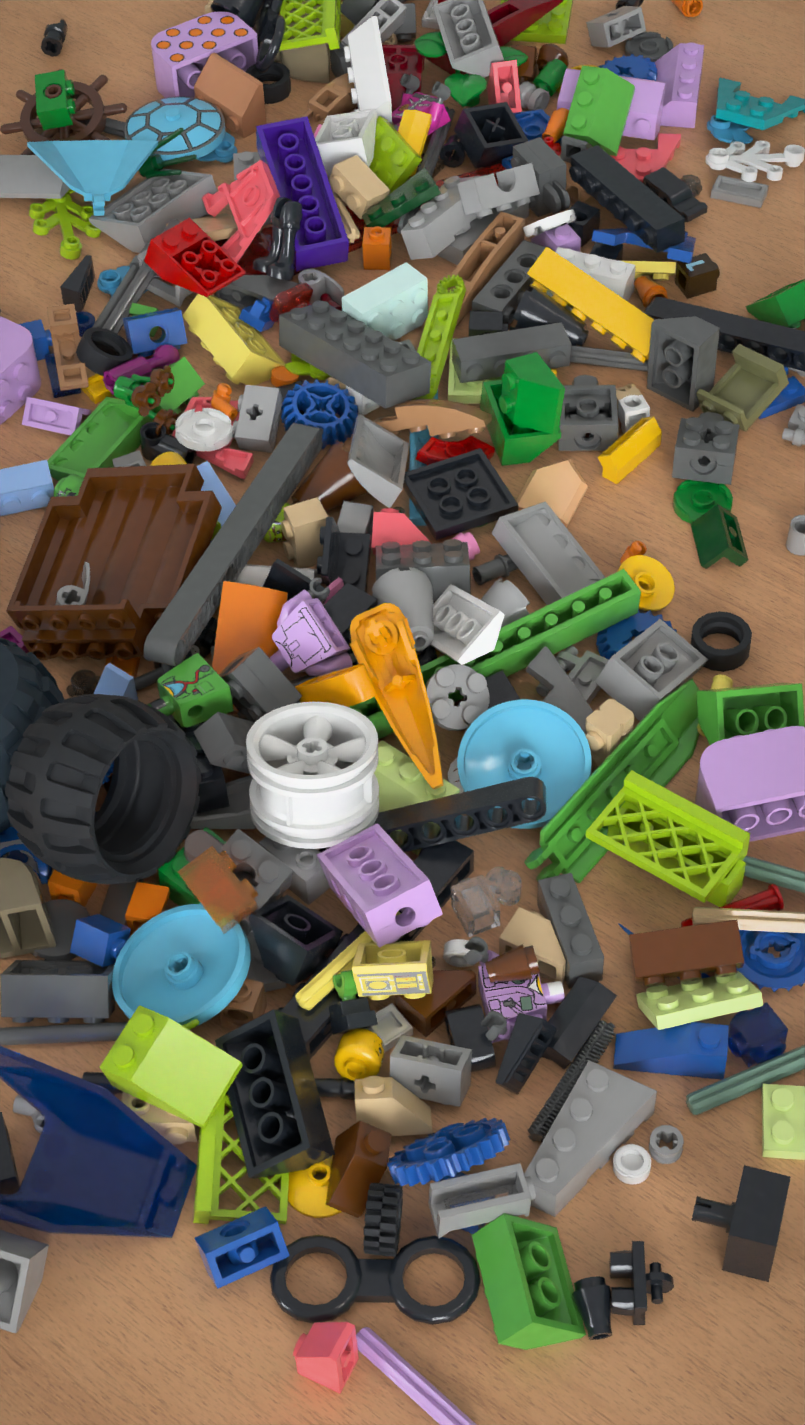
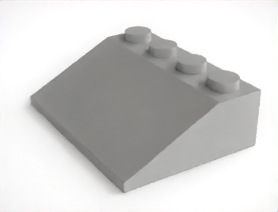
M182 171L180 175L146 178L104 207V216L93 215L88 219L92 225L130 251L140 253L146 243H150L151 239L163 233L166 224L170 220L178 219L179 221H184L189 217L196 219L209 215L202 197L207 193L213 195L218 191L211 174Z

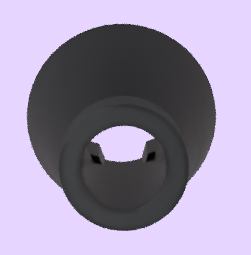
M600 1276L576 1281L574 1283L575 1292L572 1293V1297L587 1329L589 1340H600L612 1336L611 1287L606 1285L605 1278Z

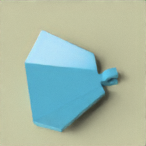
M149 140L27 142V147L71 190L83 195L84 201H92L94 216H104L105 201H110L111 195L126 187L158 146V141Z

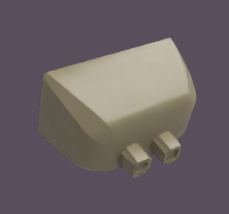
M305 0L302 2V4H305L310 0ZM317 4V5L314 6L313 8H314V9H317V8L320 7L321 5ZM294 8V9H292V10L289 11V12H290V13H293V12L296 11L297 9ZM305 13L301 17L304 18L309 14ZM316 18V19L313 20L312 22L316 23V22L319 21L320 19H319V18ZM292 22V23H291L290 25H288V26H289V27H292V26L295 25L296 23H295V22ZM304 27L300 31L304 32L308 28ZM315 32L311 36L320 35L321 33ZM328 43L278 51L274 62H281V64L285 65L290 70V78L301 81L329 83L330 48Z
M0 857V959L34 953L36 949L56 947L49 913L33 868L22 861Z

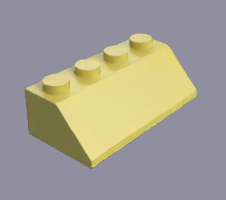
M197 294L183 314V318L189 324L188 329L202 340L200 343L202 347L213 354V361L225 369L227 372L225 376L237 385L240 382L246 385H257L270 380L271 372L275 367L285 366V362L262 334L239 319L242 310L238 306L213 295L205 297Z

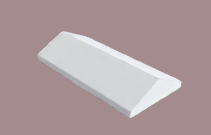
M450 584L433 604L434 638L430 645L463 665L495 649L505 615L500 610Z

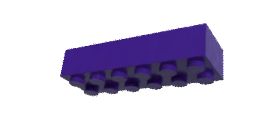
M308 117L256 126V143L260 159L268 164L280 197H287L302 205L300 230H297L295 237L294 266L296 272L348 261L349 240Z

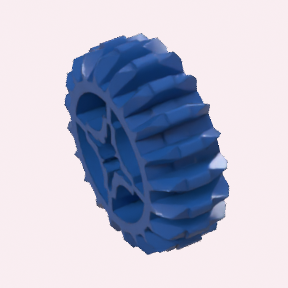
M316 378L313 383L305 380L302 386L295 384L293 390H288L282 402L281 419L286 432L293 423L322 428V449L324 450L326 445L332 446L337 441L345 443L347 438H351L359 411L358 405H355V397L349 396L348 389L340 390L339 383L333 386L329 384L328 380L325 383H319Z

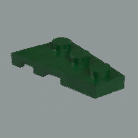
M424 167L378 204L370 207L362 215V218L367 227H384L441 194L426 167Z

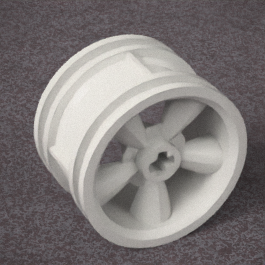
M302 702L272 710L252 725L246 738L247 766L253 777L249 788L250 815L254 825L263 835L275 842L290 847L320 849L335 846L375 823L379 814V784L374 774L378 765V734L375 726L366 716L352 708L335 703Z

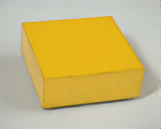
M99 374L87 378L89 387L81 388L94 404L103 401L106 397L114 396L106 389L103 382L104 376Z

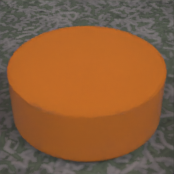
M285 366L275 367L271 372V383L275 387L299 381V375L291 373Z

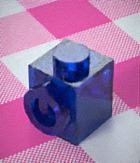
M765 1002L761 1007H756L750 1011L743 1010L732 1018L728 1033V1046L736 1057H741L745 1064L750 1067L756 1063H763L783 1054L786 1049L785 1042L788 1028L770 1005Z

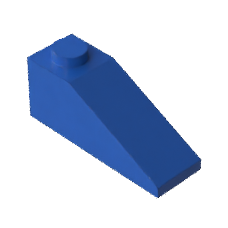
M691 1022L661 1030L655 1027L617 1033L613 1069L723 1080L727 1062L729 1025Z

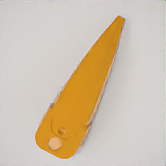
M383 603L357 615L351 621L349 629L351 635L350 647L358 664L364 663L377 692V695L374 697L391 728L431 788L437 789L444 785L439 747L422 672L414 648L415 641L407 618L399 607L392 603Z

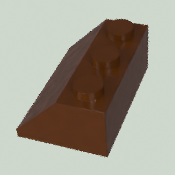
M737 919L629 935L636 982H643L644 987L665 984V978L679 977L680 982L695 981L701 979V973L715 972L716 977L735 975L738 973L737 968H743L744 966Z

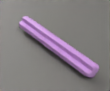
M369 1327L362 1328L356 1334L358 1350L440 1425H477Z

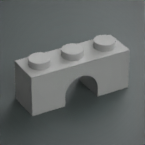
M529 163L496 172L498 185L494 173L457 183L465 215L476 213L478 218L493 214L491 208L494 207L496 212L512 208L511 202H515V206L530 203V197L540 194L533 164Z

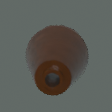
M337 441L331 446L291 496L293 501L291 505L318 497L324 510L328 512L343 505L344 501L349 502L368 493L353 475L347 464L349 452L346 453L342 449L345 445L343 442Z

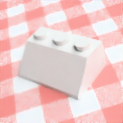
M557 248L555 253L626 301H629L634 291V264L594 254L582 253L568 248ZM548 291L546 292V294L549 295L550 297L553 296V295H552L551 293H549ZM568 305L565 306L567 310H572Z

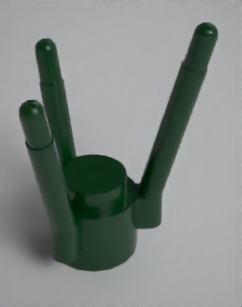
M179 128L160 140L153 152L183 133L184 129ZM152 152L138 171L142 177L147 179L159 176L180 175L182 173L181 170L162 169L163 167L195 160L197 155L193 154L162 161L160 155H155Z

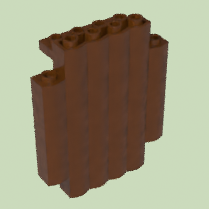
M195 464L88 468L77 496L50 498L6 610L17 627L25 630L22 642L29 652H32L39 660H48L59 656L67 660H75L86 656L96 660L113 656L129 660L144 655V644L148 634L210 545L222 509L213 491H201L204 479ZM84 561L88 562L90 566V584L86 605H55L60 588L73 585L83 589Z

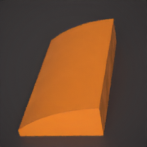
M223 581L212 668L217 674H220L239 655L257 647H260L269 658L279 650L272 639V634L277 629V621L283 604L287 602V592ZM233 705L234 710L229 713L237 714L239 711Z

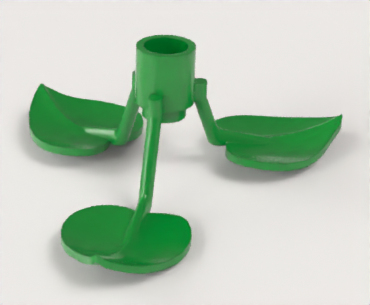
M441 32L427 33L414 41L416 50L426 57H440L447 53ZM500 46L505 61L517 60L518 67L528 60V56L525 53L512 47ZM455 69L456 74H452L445 79V85L450 88L451 97L462 107L478 105L480 103V94L487 88V81L480 75H463L460 73V70Z

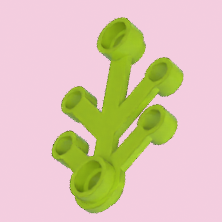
M68 193L61 199H46L42 204L33 203L30 205L29 216L35 219L33 224V232L40 236L47 235L49 230L60 224L64 239L61 241L60 255L66 259L75 260L81 256L82 244L79 238L74 236L72 226L80 229L92 238H97L101 234V230L92 225L88 219L94 215L93 206L85 205L81 207L72 202V198ZM67 210L81 216V219L70 214ZM49 211L56 212L46 220L43 219Z

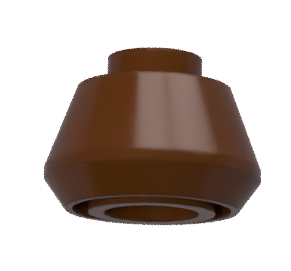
M555 44L542 45L537 58L538 70L541 71L553 59L561 60L568 67L569 60L567 54Z

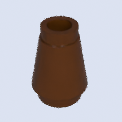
M522 944L485 962L490 983L533 979L532 975L540 973L533 945L524 947Z

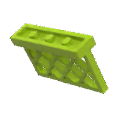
M283 0L280 15L284 17L286 27L280 51L324 43L329 44L330 50L340 49L341 0H310L305 4H302L305 0ZM317 4L321 5V6L318 7L317 9H314V8H313V7L316 6ZM294 8L297 9V10L294 11L293 13H290V12H289V11H291V10L294 9ZM305 13L309 14L304 18L301 17ZM316 18H319V19H320V20L317 21L316 23L312 22V21L315 20ZM292 22H295V23H296V24L293 25L292 27H289V26H288V25H290ZM304 27L308 28L304 32L300 31ZM315 32L321 33L320 35L311 36Z
M631 770L624 779L623 788L586 830V838L705 903L739 859L743 860L747 855L750 833ZM624 801H628L637 806L639 812L621 815L619 807ZM661 819L667 822L668 828L650 831L647 820ZM642 821L644 832L626 834L624 823ZM618 824L620 835L608 837L599 831L603 826ZM690 835L696 838L698 845L680 847L677 836ZM671 837L674 848L655 850L653 839ZM647 840L650 851L637 853L630 849L629 843ZM720 851L727 855L728 858L724 862L710 863L707 852ZM701 853L704 864L685 866L683 856ZM677 857L679 868L666 869L660 866L658 859ZM706 873L709 880L702 889L691 883L688 876Z
M225 1094L205 1129L200 1127L193 1223L208 1224L209 1220L233 1221L260 1209L254 1201L269 1189L279 1200V1213L271 1212V1214L278 1221V1224H286L289 1172L277 1174L270 1180L267 1176L258 1178L264 1185L249 1197L237 1184V1181L247 1173L246 1166L233 1177L221 1166V1160L232 1151L245 1163L242 1149L239 1147V1137L233 1141L223 1130L224 1124L233 1117L229 1097ZM226 1105L230 1111L224 1115ZM224 1141L228 1147L222 1151V1143ZM220 1176L226 1181L221 1187ZM279 1180L280 1190L274 1185ZM230 1187L244 1201L235 1210L218 1209L219 1196ZM249 1206V1208H250L252 1211H244V1210Z

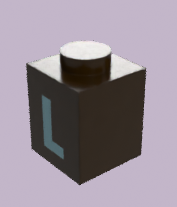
M706 253L693 256L691 263L677 261L675 284L687 299L716 290L717 279L720 276L719 267Z

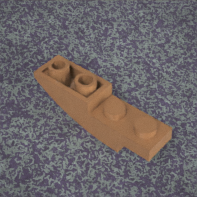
M348 73L332 80L308 101L309 109L302 117H308L313 135L318 125H323L327 116L349 113L357 105L352 104L351 88H354V83H349Z
M417 399L400 403L395 407V415L379 417L373 422L394 435L400 434V430L410 429L411 433L423 431L428 426L430 436L440 435V439H446L456 436L458 431L467 430L468 434L484 431V427L492 421L491 414L463 403L437 399Z

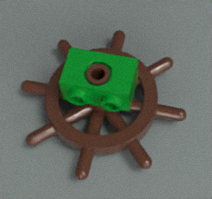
M59 69L58 71L35 75V94L31 95L24 90L16 92V97L25 102L20 122L4 124L1 126L0 131L5 135L23 132L28 142L111 140L102 135L107 116L125 113L127 105L125 103L104 106L98 91L108 82L106 75H100L89 86L81 82L72 81V79L68 80L65 70ZM87 102L93 106L91 109L80 110ZM91 119L87 126L79 122ZM43 128L45 131L39 135L34 129ZM74 131L78 132V133H76V134L70 136V134L73 133ZM57 132L60 133V139H51ZM27 147L20 155L35 154Z

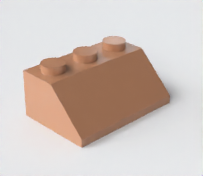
M210 54L194 85L195 98L215 105L224 116L225 126L241 137L246 138L256 132V126L267 124L263 83L218 54Z

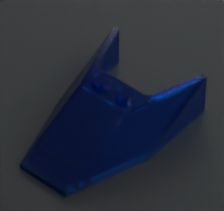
M0 1046V1079L44 1117L43 1129L18 1192L12 1195L0 1194V1220L54 1234L172 1238L197 1165L106 1088Z

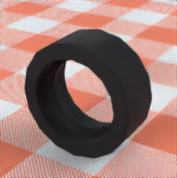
M273 62L268 71L264 73L257 71L256 64L247 68L246 73L261 82H275L263 84L265 104L283 101L291 93L290 70L285 65Z
M93 327L84 332L77 346L76 354L78 359L85 363L88 369L104 376L105 371L130 361L133 351L128 342L117 333L108 329Z
M721 611L707 613L698 618L693 625L691 645L708 659L703 667L722 672L734 670L743 665L749 657L752 632L749 625L735 614ZM711 634H727L735 638L740 644L730 649H715L707 645L702 639Z

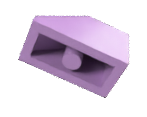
M568 224L558 226L531 238L532 243L548 247L556 252L558 247L580 252L581 238Z

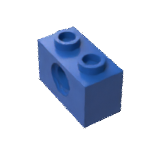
M177 307L123 318L127 342L131 346L133 354H137L138 357L153 355L154 350L161 345L169 344L179 350L181 349V344L188 343L182 310ZM160 326L162 330L161 337L157 340H151L149 336L151 329Z
M266 1206L195 1237L205 1269L217 1289L290 1256L278 1221Z

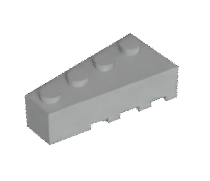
M452 176L447 178L439 188L441 194L423 204L416 215L408 220V223L401 230V234L411 260L434 258L455 241L454 236L465 233L471 228L470 222L475 220L477 215L476 213L465 215L457 183L482 176L465 178ZM485 216L478 217L477 219H478V220H481V219H483Z
M589 1060L524 1173L525 1177L530 1176L532 1178L536 1198L531 1200V1206L555 1217L587 1184V1180L598 1168L601 1170L610 1160V1156L615 1150L634 1135V1131L643 1121L646 1122L654 1114L657 1091Z

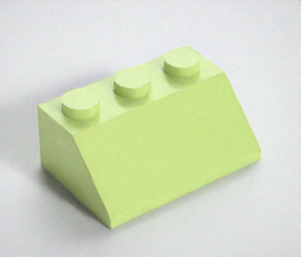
M383 740L378 743V765L374 774L379 784V812L460 793L458 787L443 779V786L432 789L409 756ZM422 848L412 850V852L418 855Z

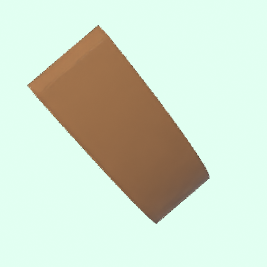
M67 304L47 307L60 391L89 387L85 363H82L76 354L80 335L75 305Z

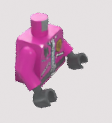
M408 74L402 76L400 83L407 90L406 93H403L401 105L392 112L393 127L397 132L404 109L417 110L432 115L428 135L451 121L443 104V101L447 100L451 94L449 87L437 81L432 87V94L437 97L420 92L413 94L420 86L419 79L412 74L410 76Z

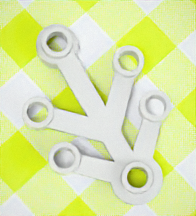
M735 141L731 142L730 146L726 149H710L709 154L706 155L705 162L713 170L728 168L741 173V179L746 182L756 181L757 169L767 172V179L778 181L782 179L783 168L766 162H785L789 167H798L804 160L805 149L800 145L792 144L784 148V153L769 154L770 143L767 141H756L755 145L745 151L744 143Z

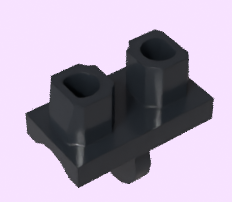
M632 1241L631 1251L610 1252V1278H631V1287H611V1313L633 1316V1325H645L647 1293L651 1294V1302L653 1304L663 1303V1293H667L674 1288V1279L670 1274L662 1272L661 1264L658 1262L650 1264V1273L645 1272L644 1241Z

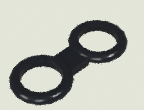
M265 0L257 19L255 31L259 34V41H261L256 58V69L259 73L267 72L271 67L284 37L286 22L283 16H278L283 0Z
M319 1234L301 1237L287 1245L290 1256L274 1263L270 1275L272 1296L281 1310L298 1321L313 1324L314 1322H327L336 1319L346 1313L354 1302L395 1303L400 1312L416 1322L431 1325L447 1323L468 1311L478 1296L481 1282L478 1264L468 1249L451 1238L440 1237L438 1239V1236L435 1235L413 1240L403 1246L393 1259H358L351 1247L337 1238ZM317 1252L330 1254L338 1259L346 1269L347 1279L341 1293L328 1303L319 1305L302 1303L294 1298L286 1286L287 1274L294 1262L306 1254ZM433 1253L446 1255L457 1262L462 1269L465 1279L463 1289L455 1299L447 1304L439 1306L420 1304L411 1298L404 1288L403 1278L406 1269L412 1261L422 1255Z

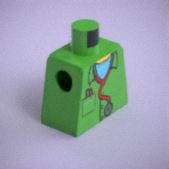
M199 653L194 654L159 677L157 686L160 698L148 703L149 706L166 716L172 715L182 727H190L207 721L217 712L227 714L234 710L230 686Z

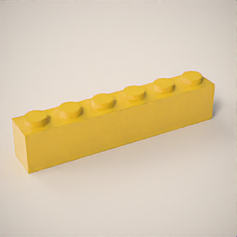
M546 247L527 272L534 281L532 285L537 286L545 293L547 291L553 295L551 298L563 307L566 305L571 307L572 310L570 312L583 322L586 318L592 322L590 326L602 336L606 332L612 336L610 340L619 348L624 350L627 346L633 350L630 354L644 364L646 360L649 361L651 325L654 319Z

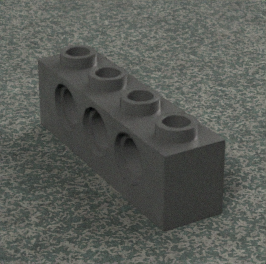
M523 240L473 299L472 311L503 312V323L511 324L514 321V314L525 291H530L529 285L534 282L527 272L546 247Z

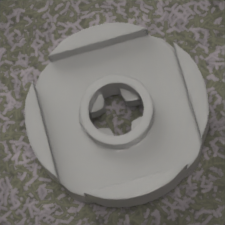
M453 664L441 668L425 684L434 722L443 729L450 731L464 730L488 709L489 690L487 688V681L482 674L477 673L468 666ZM456 689L464 696V701L459 702L458 706H454V701L448 698L449 693H454Z

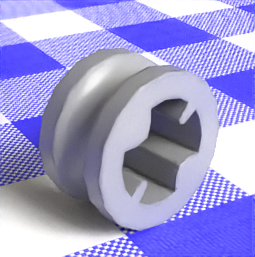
M670 1125L656 1127L650 1135L649 1153L651 1157L662 1164L676 1162L681 1157L684 1141L681 1132ZM660 1140H663L665 1143L672 1141V1149L670 1150L667 1146L660 1148Z

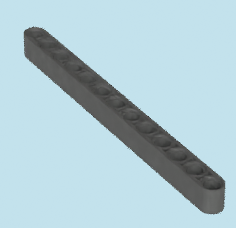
M293 423L148 634L144 644V658L146 660L171 666H177L182 663L220 605L223 581L235 582L281 512L282 507L287 503L319 454L323 445L322 428Z

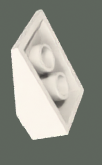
M376 109L326 117L315 141L328 176H330L335 164L355 155H358L368 167L370 166L374 157Z

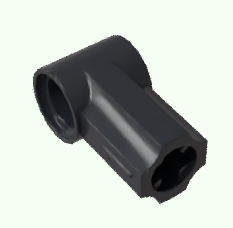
M149 422L141 427V450L144 458L153 461L162 453L176 452L183 457L187 464H193L197 455L196 450L183 446L177 438L167 434L164 425L160 429V435L155 433L156 425H159L157 422Z

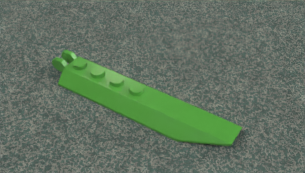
M693 679L688 680L658 702L541 829L539 843L541 847L532 851L524 862L532 870L540 866L547 858L551 860L552 863L544 867L541 873L538 874L537 881L558 876L560 873H572L574 881L580 883L608 851L606 848L586 838V830L623 788L624 779L630 771L633 770L665 787L691 758L699 737L697 732L698 709L696 691H699V688ZM603 826L599 832L607 836L608 826Z

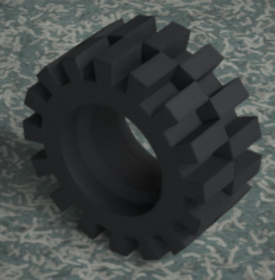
M381 1183L370 1184L364 1227L363 1246L365 1254L396 1257L401 1231L402 1186Z

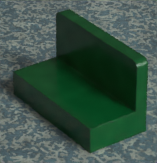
M719 504L715 505L691 524L700 564L703 568H709L722 557L727 558L739 567L748 561L737 517Z

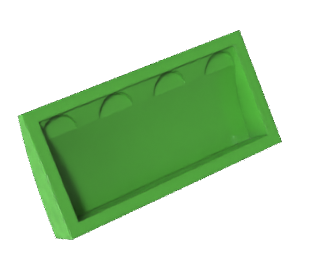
M106 397L47 460L51 477L57 481L73 474L84 478L88 468L114 467L112 459L135 452L141 445L140 429L146 423L153 422V419L149 416L143 417L139 415V410L126 405L124 400Z

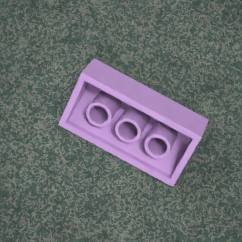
M692 42L686 44L679 43L655 61L658 73L656 81L666 82L660 126L695 128L704 45Z
M566 69L558 98L557 110L565 108L570 111L581 70ZM620 76L635 86L623 136L655 140L660 132L666 82Z

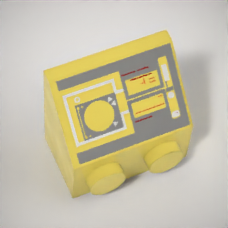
M431 940L400 941L386 944L380 948L376 943H359L352 965L358 996H368L370 1000H384L389 998L390 995H404L405 998L417 999L424 997L426 994H431L433 987Z

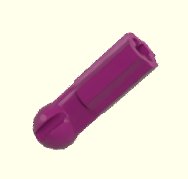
M161 345L155 349L153 357L146 360L143 356L136 357L105 371L103 378L105 387L114 395V385L120 376L131 378L133 374L150 377L154 369H164L165 365H171L178 361L180 354L176 347L172 345Z

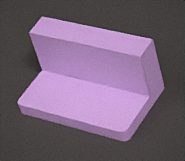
M27 397L22 425L71 436L80 426L82 414L90 415L91 410Z

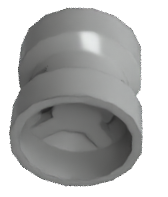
M528 81L523 82L519 86L521 107H528L529 111L539 109L544 111L550 100L549 92L542 88L537 89L534 84Z

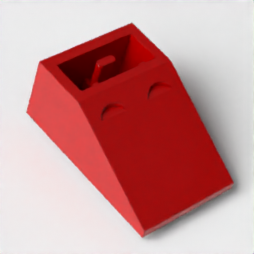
M190 217L151 239L144 262L163 280L205 297H209L246 273Z

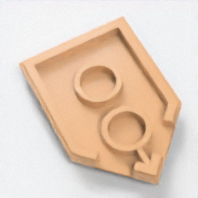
M571 459L533 470L516 500L518 511L546 501L567 528L588 489V485Z

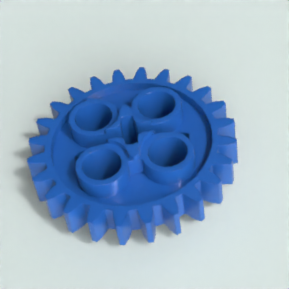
M483 1118L477 1122L471 1120L466 1124L455 1123L438 1130L436 1133L428 1134V1137L424 1139H416L414 1143L404 1146V1150L395 1152V1156L389 1158L387 1165L395 1184L399 1183L400 1186L409 1184V1186H413L421 1182L422 1185H425L431 1180L438 1182L452 1178L461 1171H469L473 1165L484 1164L485 1160L496 1157L495 1153L505 1150L504 1147L509 1145L510 1137L502 1119L496 1120V1118L487 1121V1118Z

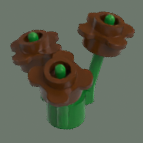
M165 365L164 369H154L150 377L133 374L131 378L120 376L116 380L113 390L114 396L124 400L126 405L139 410V415L143 417L149 416L153 419V422L159 423V425H156L155 433L157 435H160L162 425L165 426L166 433L169 435L175 430L178 418L177 413H173L171 409L168 411L161 409L157 414L151 411L160 405L161 397H164L165 393H170L174 387V375L171 373L169 365Z

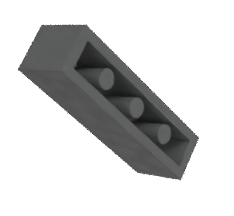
M562 322L452 340V363L460 383L502 377L506 360L534 352L541 356L550 369L570 366L571 342Z

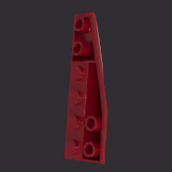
M508 0L490 9L488 14L499 46L507 44L561 4L563 0ZM447 53L440 57L425 56L428 61L451 75L456 74Z

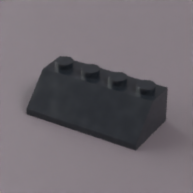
M273 1009L215 1040L216 1047L243 1064L227 1092L249 1178L255 1179L305 1170L313 1164L335 1155L298 1018Z

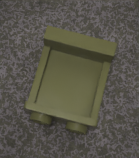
M738 344L732 351L735 364L709 392L699 389L696 394L700 403L699 407L703 413H718L724 417V421L740 425L739 429L746 432L789 382L784 365Z

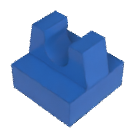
M266 297L262 298L261 301L256 300L253 305L242 309L239 319L260 332L273 327L276 321V317L270 314L274 302Z

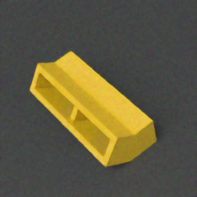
M404 109L398 133L421 157L432 122V115L417 110ZM418 166L416 167V169L413 171V173L410 175V177H409L408 179H410L411 177H413V176L416 174L417 169H418Z
M654 416L641 418L597 457L603 467L602 477L618 484L661 445L662 431Z

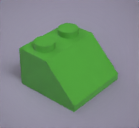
M185 356L169 365L171 373L174 375V387L170 393H165L164 397H161L160 405L153 409L156 414L161 409H166L167 411L171 409L173 413H180L181 409L179 406L183 402L188 405L192 397H198L199 393L197 391L205 385Z

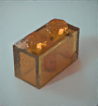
M211 846L180 869L178 874L223 934H225L258 909L254 900L258 893L246 878L240 882L232 871L237 866L226 851L223 850L221 853H218Z

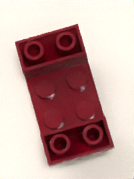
M382 45L391 95L392 112L401 105L403 93H406L407 90L400 83L404 74L409 76L412 74L419 79L420 86L413 94L416 92L422 93V71L425 68V56L416 50L415 45Z

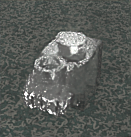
M495 867L487 873L486 877L480 875L472 879L466 878L451 886V906L468 937L500 926L499 902L506 906H512L519 902L521 899L522 880L518 873L512 870H505L504 867Z

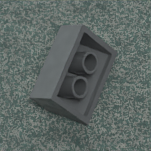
M696 316L655 319L651 325L647 389L694 412L700 404L696 392L699 389L709 392L714 387L720 328Z
M15 960L0 975L1 1017H12V1021L16 1023L31 1022L34 1018H48L50 1023H65L69 1021V1018H83L84 1023L90 1024L102 1023L105 1021V1018H109L115 1011L116 1000L112 990V975L115 964L101 967L90 961Z

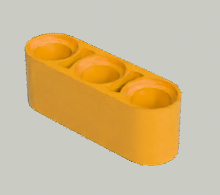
M364 663L317 676L295 686L302 695L299 699L300 703L329 702L350 707L377 695Z

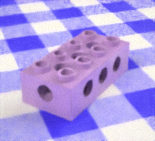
M378 823L317 854L330 888L379 948L396 942L406 933L418 927L428 925L433 919L443 914L430 880ZM400 910L402 913L396 916V913Z

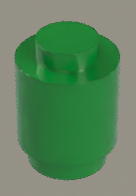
M553 59L543 67L534 78L533 83L537 89L542 88L549 92L551 97L562 85L564 74L568 67L561 60Z

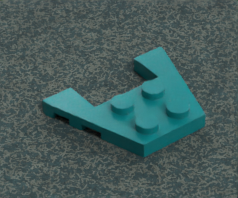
M719 78L716 118L765 130L782 123L784 117H797L798 112L801 110L805 113V99L790 95L783 104L774 102L770 97L756 98L750 96V93L746 91H740L741 82Z

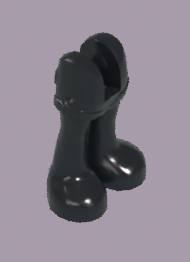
M287 197L277 198L271 216L272 243L269 254L254 259L252 269L265 272L270 277L293 280L295 271V237L297 230H300V222L303 215L302 205L299 202Z

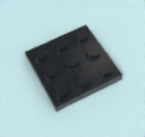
M481 448L405 472L403 488L435 540L497 521L499 517L518 511V503Z

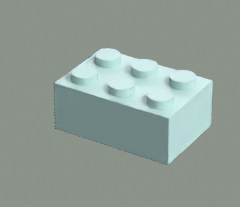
M406 262L342 297V311L395 341L422 326L427 318V277Z

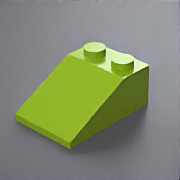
M139 1005L99 1068L113 1087L205 1129L243 1064L174 1020Z

